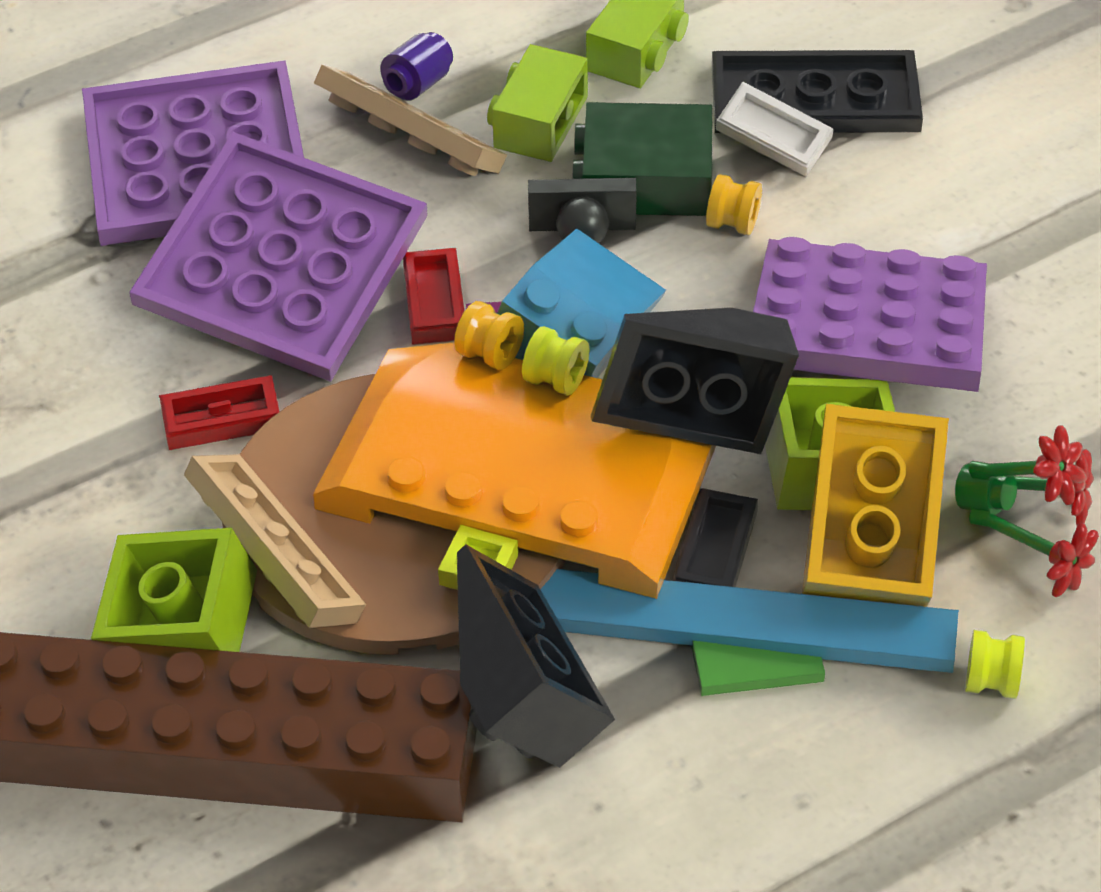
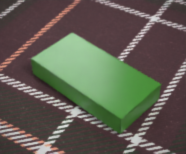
M692 641L691 648L701 696L824 682L825 679L822 657Z

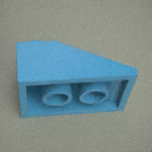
M575 229L531 266L502 300L497 314L513 313L520 316L524 322V336L515 358L523 360L525 350L534 332L539 327L545 326L554 329L560 338L568 340L571 337H578L586 340L589 343L590 352L584 375L598 378L608 365L624 314L651 312L664 296L666 289L580 230Z

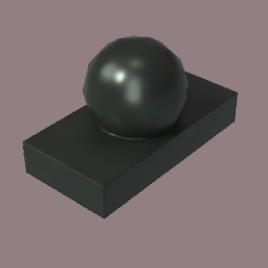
M636 178L528 180L529 232L558 231L563 240L575 229H578L597 243H600L604 240L608 230H636Z

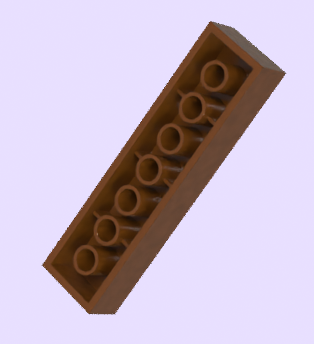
M0 632V782L463 823L477 728L469 717V711L472 709V706L460 685V670Z

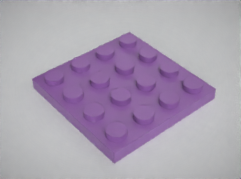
M286 60L82 88L97 231L101 246L165 237L232 132L304 158Z
M232 132L130 290L131 303L149 312L331 382L427 218V203Z
M799 237L768 240L753 312L788 320L799 353L794 370L965 391H979L982 371L987 263H978L971 258L959 255L949 256L945 259L925 257L906 249H897L891 252L865 250L863 247L853 243H841L835 246L811 244Z

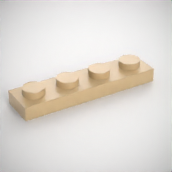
M321 64L314 84L331 92L328 99L329 102L353 113H356L360 107L370 113L367 120L369 123L387 132L396 134L397 129L400 128L410 134L407 143L433 155H436L438 149L451 155L448 164L464 173L476 176L479 169L497 174L500 173L507 154L349 72Z
M240 454L192 456L184 476L200 494L203 502L214 511L227 528L232 527L246 552L263 571L265 578L273 583L295 610L297 617L309 628L357 624L366 603Z

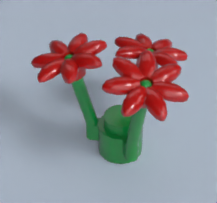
M1063 425L1056 427L1053 440L1047 436L1039 437V446L1043 455H1040L1036 461L1004 463L971 461L961 468L955 485L957 505L960 509L971 510L969 517L971 524L990 527L1049 556V562L1054 565L1049 569L1047 578L1056 580L1052 590V596L1054 597L1061 596L1067 588L1073 591L1079 589L1082 580L1081 569H1088L1095 563V557L1090 554V551L1096 545L1099 537L1098 531L1091 530L1088 532L1087 526L1084 524L1088 516V510L1092 505V498L1088 490L1094 480L1091 472V453L1087 449H1083L1080 442L1069 444L1067 429ZM1034 474H1035L1037 477H1023V476H1016V475H1034ZM1017 489L1045 491L1046 502H1052L1059 496L1066 505L1072 504L1071 515L1076 516L1077 528L1071 543L1062 540L1054 544L996 516V514L1002 510L1011 509L1016 499Z

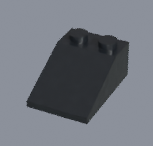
M736 308L624 314L591 413L592 422L762 454L799 357L788 320Z
M465 544L457 552L460 685L472 706V709L469 711V717L477 730L491 741L500 739L513 745L522 755L529 759L536 756L560 768L616 719L539 586Z

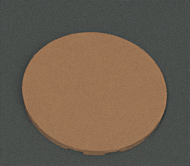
M375 374L355 377L323 387L285 407L266 422L242 449L240 456L366 603V606L357 624L309 628L297 617L295 610L273 583L265 578L263 571L250 557L257 569L252 595L259 601L260 607L268 615L292 631L321 644L343 650L393 655L399 654V648H416L436 644V648L439 650L458 645V590L439 585L438 568L457 531L374 510L375 515L369 524L315 510L313 493ZM518 548V557L512 571L537 584L541 589L556 569L563 568L566 560Z

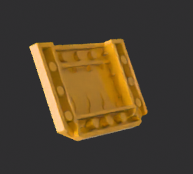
M454 343L388 349L313 493L315 510L369 524L375 515L374 510L453 531H457L460 525L518 540V548L599 568L598 584L657 599L715 451V445L592 422L591 413L603 379L584 375L575 392L567 396L556 392L550 383L543 382L534 385L526 382L522 377L523 360L515 358L505 369L497 370L489 367L484 362V358L480 356L467 358L458 354Z

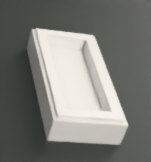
M745 82L741 83L716 120V130L805 177L830 142L833 134V128Z

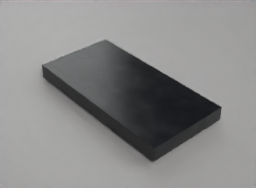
M914 50L712 51L711 65L715 133H721L716 130V120L742 82L833 128V133L922 131L923 114Z

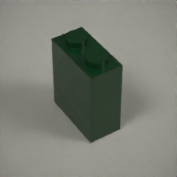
M586 102L585 124L575 123L574 154L584 156L583 160H573L572 179L636 178V215L706 216L712 188V105Z

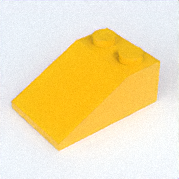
M826 404L809 526L802 594L927 607L933 594L949 418Z

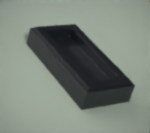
M700 488L672 581L736 587L757 515L758 499Z

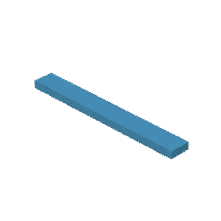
M556 569L551 578L540 589L564 631L570 633L692 645L694 640L822 657L824 660L953 673L959 610L664 580L658 597L655 599L598 584V573Z

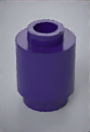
M434 32L418 33L383 58L380 65L383 83L387 90L396 97L407 101L414 100L447 75L453 62V52L449 43L441 35Z

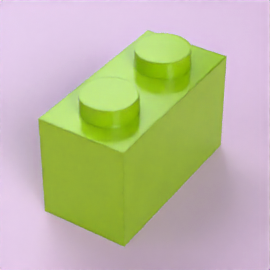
M610 0L586 31L588 72L641 89L653 71L658 72L662 68L667 51L674 41L680 42L685 35L689 15L684 12V0Z
M530 44L520 62H514L511 65L506 86L500 95L495 94L489 104L487 123L493 126L494 148L552 162L588 97V58Z

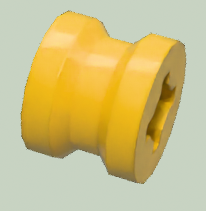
M717 175L708 201L706 225L717 229L723 225L736 228L739 234L749 236L754 229L762 197V184L749 181L743 185L734 183L730 176Z
M475 301L468 306L458 322L454 340L455 350L458 354L467 358L480 356L484 358V362L489 367L503 370L511 364L520 349L524 336V322L518 315L508 312L499 315L495 313L494 308L490 304Z

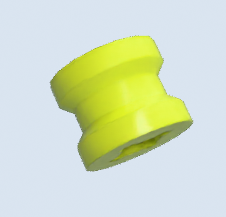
M545 326L539 327L534 332L525 350L522 362L523 379L534 385L547 382L553 385L556 392L567 396L572 395L580 385L587 368L590 352L589 343L578 337H571L566 340L560 338L554 329Z
M974 629L970 644L965 691L980 693L985 688L995 689L1003 697L1016 699L1021 681L1025 637L1010 635L1005 640L994 639L990 637L987 631Z

